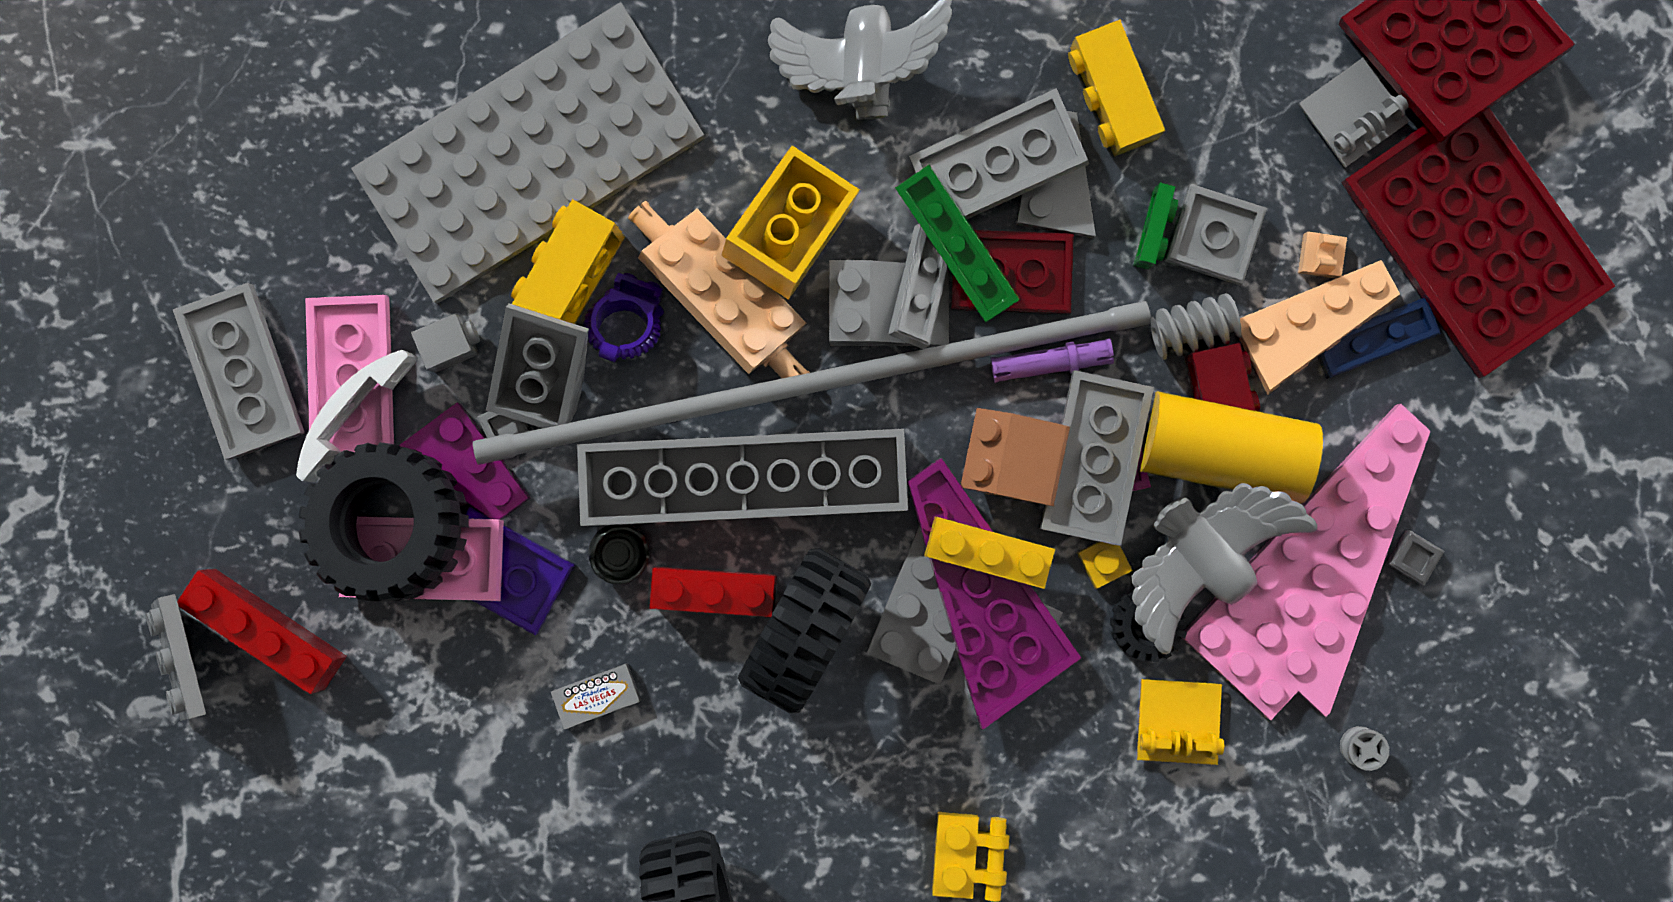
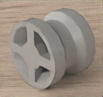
M1356 726L1350 728L1343 734L1340 740L1342 757L1348 763L1363 770H1376L1382 767L1389 757L1387 740L1382 734L1366 727Z

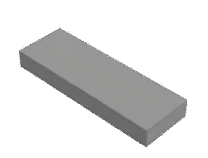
M920 224L914 227L888 335L924 349L930 346L948 266Z

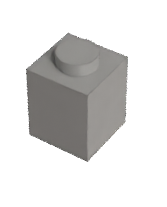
M456 313L411 332L426 370L437 373L479 355L475 344L480 342V338L471 320L465 321L463 317Z

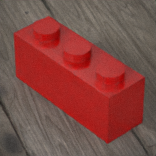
M654 567L652 568L650 609L771 617L775 606L777 575Z

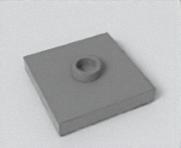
M1190 184L1187 188L1164 261L1236 285H1242L1267 208Z

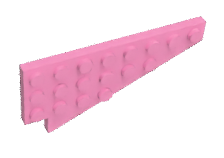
M1402 404L1395 405L1315 490L1307 501L1302 504L1307 514L1316 521L1317 530L1311 533H1289L1271 538L1249 561L1256 575V587L1243 599L1232 605L1215 597L1184 630L1187 634L1186 638L1182 639L1269 720H1272L1297 692L1322 716L1327 717L1331 712L1430 434V430Z

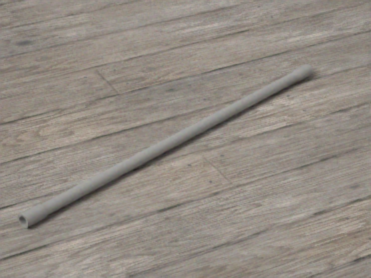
M1142 301L1113 307L1104 312L519 434H504L473 441L474 455L477 464L480 465L513 458L518 454L1067 339L1149 325L1151 322L1150 310L1147 302Z

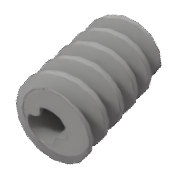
M1227 293L1220 295L1217 302L1212 297L1205 298L1202 302V307L1198 302L1191 301L1188 303L1186 310L1181 305H1175L1172 307L1171 315L1166 309L1162 308L1157 310L1155 319L1151 317L1153 341L1162 360L1167 359L1168 347H1172L1179 357L1183 355V344L1188 343L1192 352L1195 353L1198 352L1199 340L1201 339L1204 340L1208 349L1214 348L1215 336L1220 337L1224 346L1230 344L1231 332H1234L1239 339L1242 337L1238 309L1235 301Z

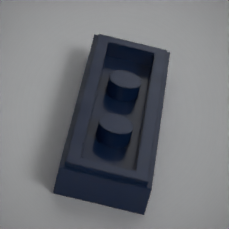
M1423 298L1370 319L1358 329H1354L1343 337L1330 350L1320 354L1318 360L1326 379L1438 336L1441 332L1430 305Z

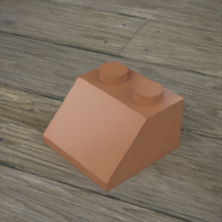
M977 408L961 487L984 494L1054 507L1070 427L1013 413Z

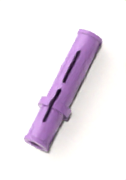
M1110 339L1077 345L1072 341L1066 342L1064 347L990 358L994 383L1062 371H1069L1072 374L1074 370L1079 371L1081 368L1114 364V358L1111 357L1114 354Z

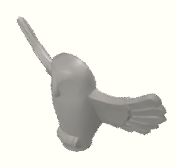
M938 0L925 15L921 16L914 23L902 29L892 31L890 16L885 6L864 5L854 8L848 14L844 38L836 39L820 38L806 32L804 33L778 17L773 19L770 24L771 34L768 37V44L772 49L770 59L779 65L780 74L790 79V85L793 89H808L813 93H818L824 89L829 92L836 89L841 90L834 98L836 104L852 102L854 109H856V119L888 117V107H890V83H896L899 80L908 81L914 74L926 71L929 60L937 53L938 44L948 33L947 25L952 17V0Z
M1246 483L1238 484L1232 492H1222L1217 502L1209 504L1206 510L1198 513L1193 508L1192 503L1187 498H1178L1171 502L1159 513L1157 521L1154 523V527L1158 532L1168 536V541L1164 546L1157 549L1155 555L1147 556L1142 562V568L1135 571L1131 576L1132 584L1135 587L1132 600L1137 606L1135 620L1142 626L1145 637L1149 641L1154 642L1156 648L1161 653H1170L1177 624L1189 602L1200 591L1206 588L1216 598L1230 605L1237 603L1257 585L1255 572L1244 555L1254 546L1273 537L1289 533L1315 532L1317 530L1316 521L1307 514L1303 505L1292 501L1287 493L1271 492L1265 486L1252 488Z

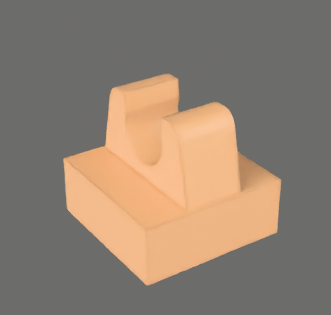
M1315 232L1304 233L1298 273L1335 279L1342 277L1347 237Z

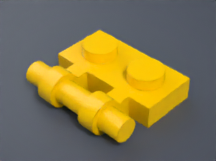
M938 812L932 883L933 896L973 899L974 883L986 884L985 900L1001 901L1002 886L1006 885L1007 872L1003 871L1004 850L1009 848L1010 837L1006 834L1007 819L991 817L990 832L978 831V815ZM977 846L988 847L987 868L975 867Z

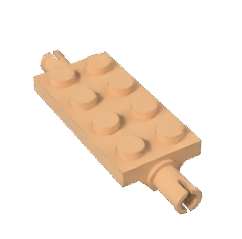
M647 201L641 204L642 208L637 206L631 212L628 219L652 242L641 251L638 259L748 374L759 365H764L765 367L769 365L781 378L810 373L786 349L789 346L787 342L802 330L806 322L776 291L721 256L726 238L698 209L694 210L675 226H669L649 206L650 204Z

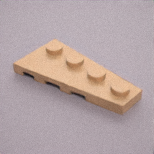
M1380 260L1240 318L1242 337L1239 340L1248 353L1250 361L1265 391L1269 395L1293 374L1296 375L1324 351H1328L1338 344L1347 334L1354 329H1358L1395 302L1400 293L1384 263Z

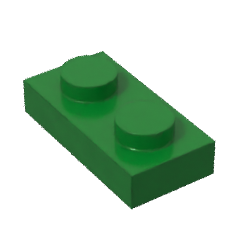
M1160 182L1153 189L1133 266L1149 270L1156 264V260H1163L1168 245V238L1163 237L1166 222H1173L1178 207V200L1173 199L1176 186Z

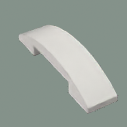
M404 350L388 354L359 370L339 387L323 406L306 436L301 449L296 474L301 481L316 482L319 478L316 472L324 464L330 465L334 460V456L341 452L329 440L378 383L382 387L393 390L416 363L418 358Z

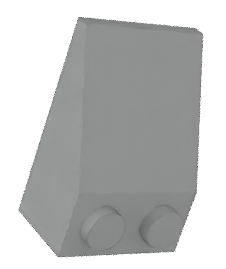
M829 260L830 346H914L888 335L906 263L873 260ZM949 267L930 346L949 344Z
M508 303L505 309L486 411L540 428L570 423L577 411L583 386L589 329Z

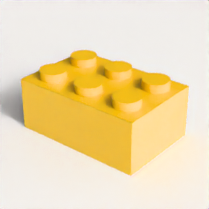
M792 145L727 236L721 256L789 300L852 208L860 189Z
M572 199L568 207L563 205L556 213L552 222V227L555 228L548 242L542 241L536 248L531 260L534 266L527 278L522 276L518 280L511 293V298L514 299L513 305L576 324L626 236L614 222Z

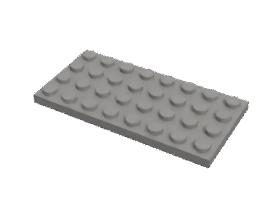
M620 2L351 169L432 301L438 304L552 234L555 229L552 227V222L556 213L563 205L568 207L572 199L592 209L704 140L705 135L625 7Z

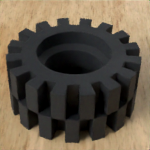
M1131 590V593L1128 595L1124 594L1120 598V603L1118 605L1115 604L1112 609L1114 611L1113 618L1110 617V625H1112L1113 629L1110 632L1112 638L1117 642L1116 645L1127 655L1144 662H1158L1161 658L1167 659L1171 657V652L1174 650L1178 651L1182 646L1179 644L1181 639L1186 638L1187 632L1184 631V625H1188L1187 618L1183 617L1182 614L1176 627L1172 650L1168 654H1163L1158 651L1154 642L1142 640L1136 635L1133 628L1137 607L1132 600L1134 590Z

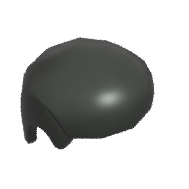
M628 524L608 525L595 534L588 549V559L593 572L600 579L611 584H628L642 575L650 559V552L646 537L639 530Z

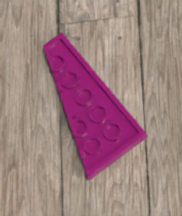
M939 458L907 481L926 547L934 517L993 532L942 458ZM929 558L979 726L982 730L1081 659L1031 585Z

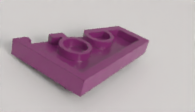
M459 402L452 405L399 445L422 452L423 455L433 457L442 464V470L451 472L457 480V484L453 487L454 490L463 492L465 500L491 519L502 520L531 499L503 460L477 464L473 450V441L485 439L486 437Z

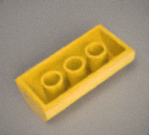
M1157 391L1155 392L1140 472L1233 490L1241 483L1249 484L1252 488L1265 486L1271 492H1285L1292 501L1303 504L1307 501L1313 490L1320 468L1323 449L1322 427L1320 424Z

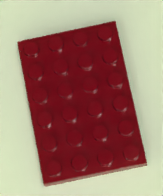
M1490 108L1441 143L1424 125L1341 182L1422 299H1426L1432 313L1478 378L1485 377L1615 287V284Z

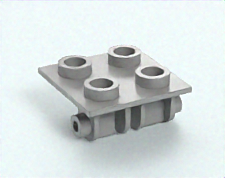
M1361 58L1298 104L1344 167L1350 165L1410 122L1405 115V110L1409 107L1407 100L1402 95L1391 96L1364 58Z

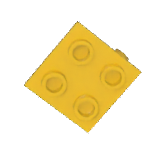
M1141 679L1137 760L1218 765V755H1223L1224 740L1219 738L1222 684Z

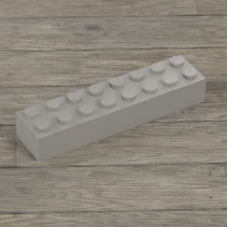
M904 429L577 444L580 526L908 511Z

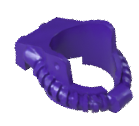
M617 273L614 280V288L608 289L603 298L597 300V303L594 302L591 305L592 308L588 309V313L584 317L583 325L589 329L588 342L593 345L595 350L599 349L600 358L615 363L619 357H622V359H626V357L633 359L634 356H642L641 353L646 354L649 349L651 350L654 347L653 344L657 343V339L660 337L659 332H661V321L659 318L664 313L663 308L660 306L663 298V288L652 281L646 283L638 280L636 276L630 273ZM614 312H634L647 325L644 334L637 341L620 345V347L605 342V339L598 331L604 319Z

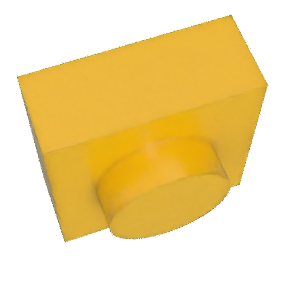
M1096 542L1077 552L1096 589L1133 571L1120 546Z

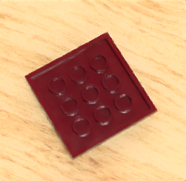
M1365 0L1342 16L1339 22V26L1394 90L1407 100L1412 111L1440 143L1571 51L1575 45L1536 0Z

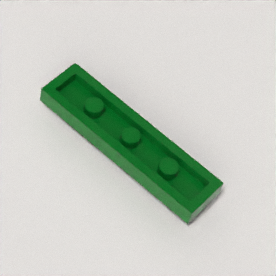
M930 164L895 187L985 322L1020 300Z

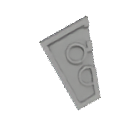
M1067 111L1082 145L1077 112ZM1085 166L1022 194L1016 225L1094 239L1096 234Z

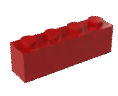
M217 569L198 570L177 601L178 607L309 694L325 690L347 657Z

